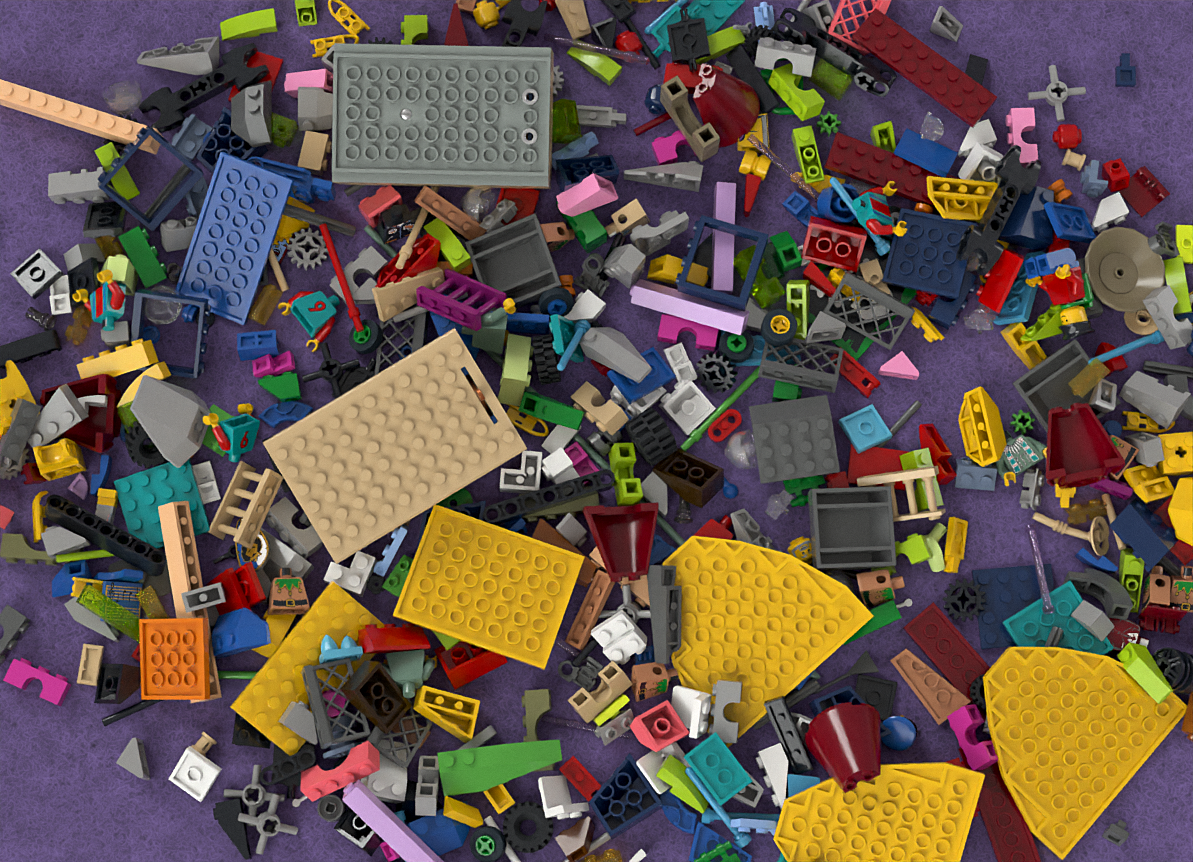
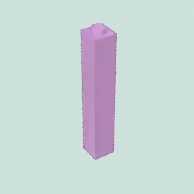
M716 183L714 188V219L735 224L736 183ZM713 229L711 289L731 295L733 292L734 235Z
M639 279L635 285L633 284L630 290V295L632 296L631 303L738 335H741L747 326L750 312L748 310L741 311Z
M359 779L354 784L351 782L344 788L342 801L406 862H444Z

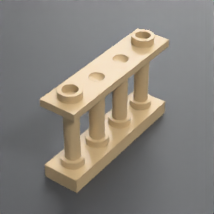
M240 461L208 533L222 540L226 534L235 536L233 541L251 549L284 477L267 468L263 475L254 473L256 470L254 467ZM251 480L259 482L255 493L246 491ZM242 498L251 500L247 511L238 509ZM234 516L243 518L238 529L230 527Z
M938 466L861 476L857 479L858 487H876V484L882 483L884 486H891L893 522L929 517V520L940 519V515L946 512L945 508L937 509L932 480L934 476L939 474ZM922 478V481L925 482L929 511L918 512L913 486L914 479ZM896 481H903V484H905L910 510L908 514L899 515L894 490Z

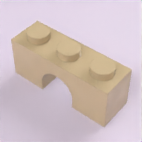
M587 381L570 397L574 402L573 407L584 411V416L591 423L596 422V426L603 433L607 431L613 436L629 420L622 408L612 400L601 406L605 399L599 390Z
M614 661L610 662L598 673L601 683L596 690L587 692L582 687L568 699L574 710L587 724L632 685L624 671Z

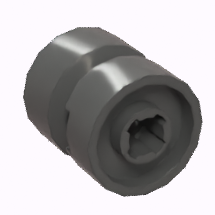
M598 428V432H593L586 438V441L600 456L604 457L611 450V445L619 443L623 436L619 431L612 436L607 431L603 433ZM601 436L607 441L606 443L600 439Z
M327 795L320 799L317 811L322 819L334 823L338 822L344 815L346 806L342 799L337 796Z

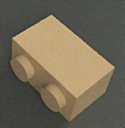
M306 130L298 167L307 169L312 172L311 174L322 176L323 171H326L328 167L327 153H331L332 142L328 134Z

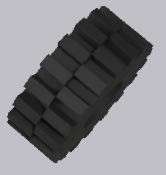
M552 334L533 337L535 361L541 385L561 382V374L557 369L559 363L558 354L553 349L552 342L554 337Z
M135 421L133 423L134 427L130 426L128 428L129 433L125 434V444L134 463L137 462V465L140 467L144 464L145 468H150V465L156 467L159 463L161 465L165 464L166 459L155 444H143L149 436L142 425Z
M530 801L518 803L505 815L503 834L508 844L515 850L522 853H535L543 849L552 838L553 821L551 817H545L543 806ZM524 820L535 822L536 831L534 834L527 836L521 832L520 826Z

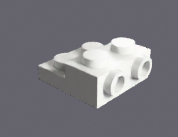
M682 379L675 384V391L671 394H665L660 399L662 403L659 407L686 435H689L716 408L691 380L686 379L684 381Z
M616 386L613 387L610 395L615 404H621L625 411L634 418L652 407L665 395L666 390L660 387L632 404L628 403Z
M623 609L591 630V635L603 647V653L611 662L614 661L616 664L620 663L623 665L629 661L632 654H641L646 649L647 636Z

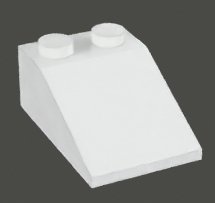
M977 142L958 172V176L964 180L995 182L999 185L1001 178L995 175L994 171L1003 155Z
M383 739L378 744L384 750L391 749L389 740ZM393 741L395 748L404 746V743ZM406 749L396 751L397 757L405 762L407 759ZM380 754V770L362 778L361 782L380 801L395 804L401 803L405 800L407 768L403 769Z

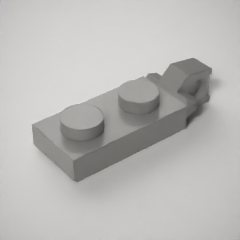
M574 106L573 126L611 128L616 127V124L626 125L627 114L617 113V110L613 109V107Z

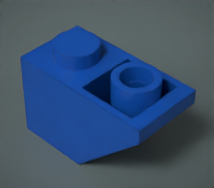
M86 560L66 563L52 580V597L73 593V577L92 579V574ZM86 583V586L92 587V583Z

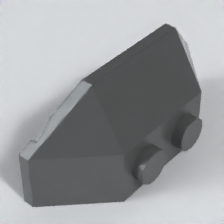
M271 80L252 84L231 98V130L252 147L271 144Z

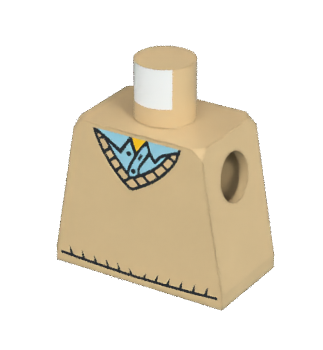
M635 199L612 214L611 217L614 222L604 228L610 237L619 232L626 236L632 232L633 228L638 225L644 226L650 220L638 200ZM627 218L626 223H624V224H621V223H620L621 221H623L624 219Z

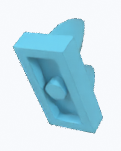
M326 634L322 640L319 662L324 664L350 658V661L360 660L363 655L362 646H357L356 642L346 635L342 640L341 649H338L335 641Z

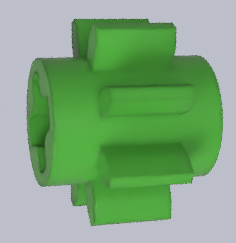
M828 111L827 115H820L819 119L821 121L817 122V127H821L820 134L825 132L830 137L831 132H838L837 127L841 125V121H837V114L832 115ZM826 121H830V124L832 125L828 126V123H826Z
M1019 410L1018 416L1016 414L1011 416L1014 421L1009 426L1015 427L1014 433L1021 431L1022 435H1024L1026 428L1030 431L1033 429L1030 423H1033L1035 419L1030 418V412L1026 414ZM1021 418L1022 421H1026V424L1024 426L1022 423L1018 422Z

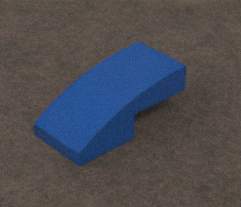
M794 191L782 203L785 209L806 228L808 227L810 216L819 217L817 210L797 191Z
M101 455L100 474H92L90 494L94 497H98V489H104L112 467V458L109 455Z
M1084 548L1080 549L1075 555L1084 564L1105 573L1112 574L1118 569L1104 555L1097 560Z

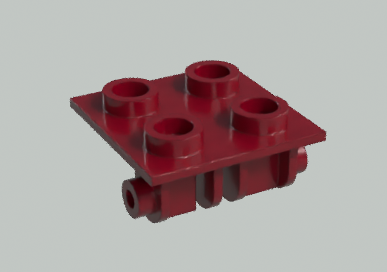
M1146 166L1140 167L1130 177L1129 187L1118 190L1141 218L1170 195L1167 189Z
M1150 604L1138 616V619H1142L1139 620V626H1141L1142 630H1154V632H1157L1160 622V633L1164 631V633L1175 635V633L1180 631V625L1177 624L1186 615L1187 611L1181 610L1179 607L1163 608L1159 604Z

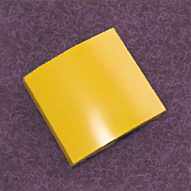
M1143 464L1126 469L1123 472L1130 487L1146 503L1172 496L1175 491L1168 476L1161 477L1156 466L1147 467Z

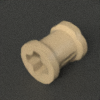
M1067 149L1062 165L1065 166L1067 164L1080 171L1086 155H1079L1071 152V149Z
M203 731L201 738L191 747L206 757V752L213 744L216 745L217 742Z

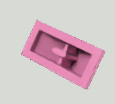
M901 351L880 367L878 375L917 380L919 371L904 352Z

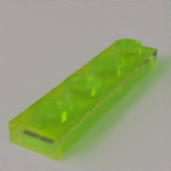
M85 585L76 602L137 643H140V618L94 587Z

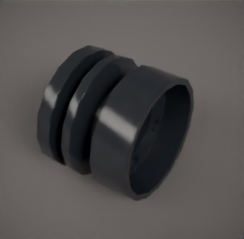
M1163 647L1157 650L1152 657L1171 686L1172 692L1180 695L1192 693L1193 655L1171 647Z

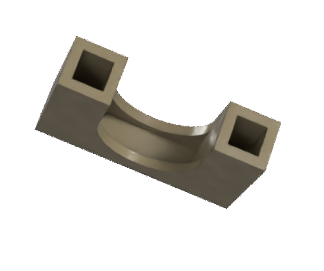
M677 75L661 85L660 102L702 163L718 153L720 137L710 122L704 126L699 123L687 100L688 90Z

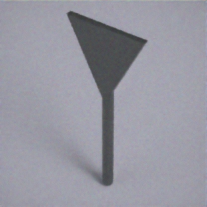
M866 650L848 673L821 686L813 694H817L851 675L879 672Z

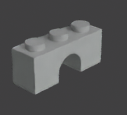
M769 37L760 38L754 67L773 70L775 62L780 58L790 60L793 65L792 74L811 77L817 48L806 44H793L790 41H776Z
M372 246L368 249H363L358 255L359 258L354 262H349L344 268V275L352 295L359 289L354 283L358 274L368 273L376 279L380 271L388 264ZM336 275L331 280L329 286L347 305Z
M1169 285L1154 289L1142 300L1170 350L1183 347L1192 339L1193 326L1189 319L1176 320L1174 317L1173 307L1178 300Z
M284 497L269 509L265 520L271 528H274L279 533L281 539L293 548V551L307 559L323 545V542L313 525L301 530L292 524L299 510Z
M718 679L717 684H713L712 696H716L715 704L711 705V716H714V724H710L709 736L716 732L721 740L726 743L738 742L739 722L728 720L725 717L724 708L728 703L741 702V681Z
M420 756L415 815L436 816L440 778L438 756Z

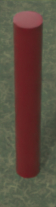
M666 112L635 128L633 131L636 136H639L671 119V117Z

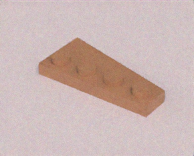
M907 648L890 660L938 725L947 720V716L971 702L969 698Z

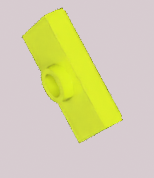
M1176 225L1175 242L1180 255L1175 258L1183 257L1184 264H1193V225Z
M622 693L600 712L593 721L600 726L609 718H615L620 713L619 709L630 701L629 698Z

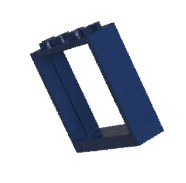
M148 125L146 128L142 127L136 134L137 139L125 146L122 156L120 158L117 156L110 164L112 167L107 172L103 171L97 180H99L98 187L151 231H154L204 173L201 168ZM149 135L191 169L190 173L150 218L107 184Z
M701 215L700 220H696L694 224V238H690L688 242V256L684 255L681 267H684L682 274L678 273L675 284H678V292L745 311L768 243L769 234ZM704 227L758 242L740 297L686 282Z
M144 289L137 290L134 296L130 346H132V341L143 338L146 298L200 306L194 368L166 364L171 375L197 379L205 370V362L202 361L203 354L205 355L207 351V343H204L205 335L207 336L209 332V324H206L207 316L209 317L211 312V305H208L209 299ZM157 363L136 370L146 371L147 369H149Z

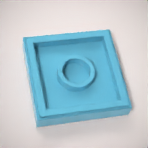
M873 404L838 421L858 454L891 439L893 436Z

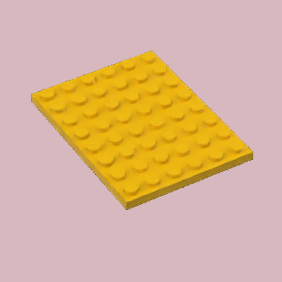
M435 504L394 610L393 617L545 670L585 556Z

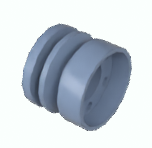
M344 715L340 716L337 722L348 728L353 719ZM354 721L350 729L357 728L358 722ZM336 725L332 730L334 739L343 737L346 732ZM353 740L330 745L327 748H331V751L324 753L323 757L324 759H337L347 756L351 748L364 742L354 743Z

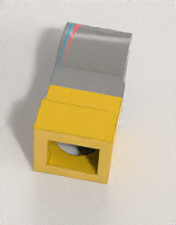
M99 488L95 515L113 524L119 499L118 492L116 490Z

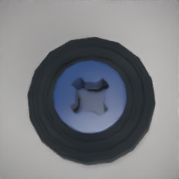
M555 287L543 292L538 304L542 314L549 316L559 314L564 317L570 313L574 302L571 293L567 289Z

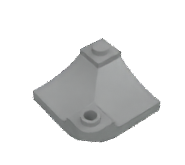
M676 210L673 212L668 211L661 215L658 227H651L648 224L636 226L632 229L633 233L630 235L633 246L645 256L656 252L670 244L671 238L688 229L689 217L686 212L678 214Z

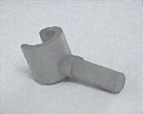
M748 22L742 26L733 25V29L741 30L742 34L747 37L750 32L749 28L753 25L751 22Z

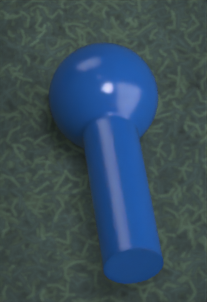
M724 477V496L729 499L735 498L738 495V487L733 483H729Z

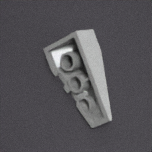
M219 37L195 39V44L186 47L184 43H178L177 46L172 47L169 51L167 47L144 51L138 57L137 63L205 76L216 70L219 66Z
M298 87L299 131H321L332 128L333 94L324 92V89L318 87Z
M689 161L688 163L681 162L624 170V179L699 192L703 165L696 161Z
M611 327L590 328L579 341L587 357L638 383L652 370L651 366L626 336Z
M745 509L730 514L737 541L777 551L772 546L770 537H765L759 531L760 526Z
M261 528L271 548L270 556L263 566V570L271 583L274 578H280L279 569L291 568L292 577H300L304 582L314 569V566Z

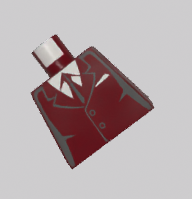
M1109 618L1115 626L1106 636L1114 648L1110 652L1120 653L1129 642L1143 645L1147 648L1149 639L1139 636L1141 626L1128 619Z

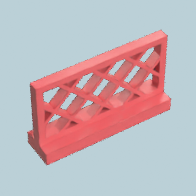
M840 0L827 33L865 56L870 52L861 45L853 43L850 34L855 33L859 28L856 18L864 16L866 20L869 17L868 14H871L875 8L886 14L891 0H871L873 8L868 12L863 3L866 0H858L850 3V0ZM859 3L862 14L855 16L852 5ZM848 7L851 17L844 20L841 11L843 8ZM852 20L856 30L848 32L845 22ZM841 24L844 31L843 35L833 32L836 25Z

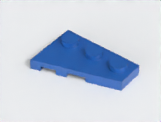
M698 821L688 861L694 862L693 860L700 857L699 854L707 853L716 848L715 845L720 842L723 844L728 840ZM731 843L732 848L726 851L728 856L736 853L741 862H751L752 856ZM718 855L711 859L710 862H720L723 859Z

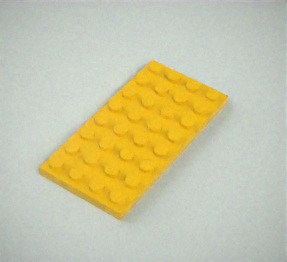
M331 581L230 708L286 754L291 756L297 753L306 740L278 721L291 701L297 703L299 700L309 706L308 711L312 713L301 674L303 667L320 665L321 644L326 634L335 641L338 649H341L342 640L346 635L351 637L359 646L358 630L364 629L365 625L377 624V628H384V624L334 581ZM363 654L360 660L351 661L353 672L355 673L365 660L370 661L375 654ZM346 664L337 666L334 672L345 677L348 673ZM323 669L316 671L317 677L324 682L330 675V673ZM334 675L328 681V684L336 689L342 683V680ZM324 687V689H323L322 692H324V691H326V690H330V689H328L327 687Z

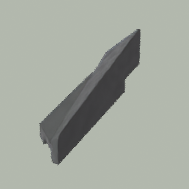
M649 565L647 574L655 662L668 664L672 653L678 651L681 647L682 586H674L676 566Z

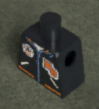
M393 205L391 209L380 213L377 231L384 245L410 235L415 222L407 205Z

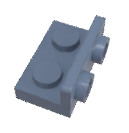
M191 114L190 117L183 121L180 132L173 136L172 145L187 158L194 161L203 145L204 136L212 132L213 128L198 120L194 114Z
M204 176L183 197V199L187 198L189 203L186 205L190 216H200L208 192Z

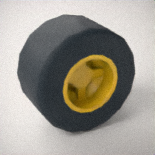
M777 308L771 310L765 315L761 324L762 337L772 346L781 347L787 345L792 341L797 331L795 316L785 309Z

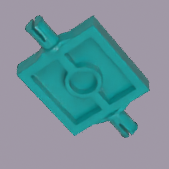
M678 5L651 31L660 44L652 52L657 58L665 50L671 52L667 25L681 21V8ZM696 6L688 13L689 19L695 20L702 10Z

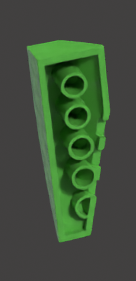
M560 740L502 744L437 753L444 797L486 791L562 760Z

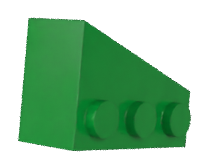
M593 210L574 217L560 212L568 226L574 230L576 238L587 254L607 242L608 233L598 221Z
M138 226L118 236L145 288L167 278L166 273H168V270L164 263H159L156 258L159 254L155 246H150L147 239L150 237L145 228L141 229Z

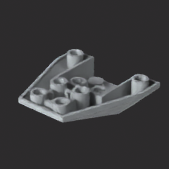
M147 375L143 376L130 408L162 456L177 468H180L200 449L209 426L204 424L203 416H209V413H211L205 401L194 392Z

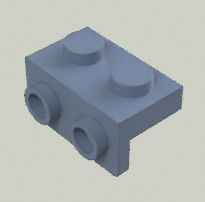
M1091 160L1080 175V183H1083L1082 193H1087L1088 197L1101 196L1108 186V181L1097 179L1099 161Z
M967 457L956 459L957 476L955 477V488L994 491L997 474L995 462L982 467Z

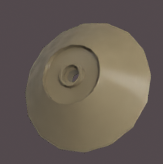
M1114 227L1102 231L1091 241L1085 255V273L1088 274L1091 289L1102 303L1117 311L1134 313L1147 309L1142 300L1154 289L1163 287L1165 284L1164 262L1161 255L1154 253L1150 249L1148 237L1132 228Z

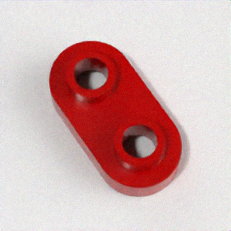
M735 409L725 411L709 426V439L715 443L724 441L740 426L742 421L741 414ZM734 417L735 422L729 423L728 418ZM719 430L721 435L715 436L714 431Z

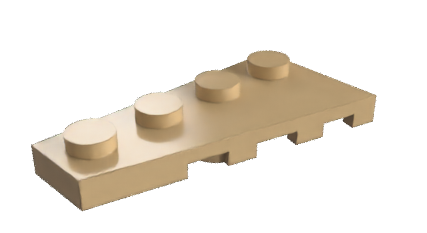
M555 0L573 40L591 34L583 0Z
M436 267L418 273L416 277L403 278L401 282H390L385 287L372 288L379 319L385 322L416 304V289L418 287L424 286L433 290L445 282L443 270Z

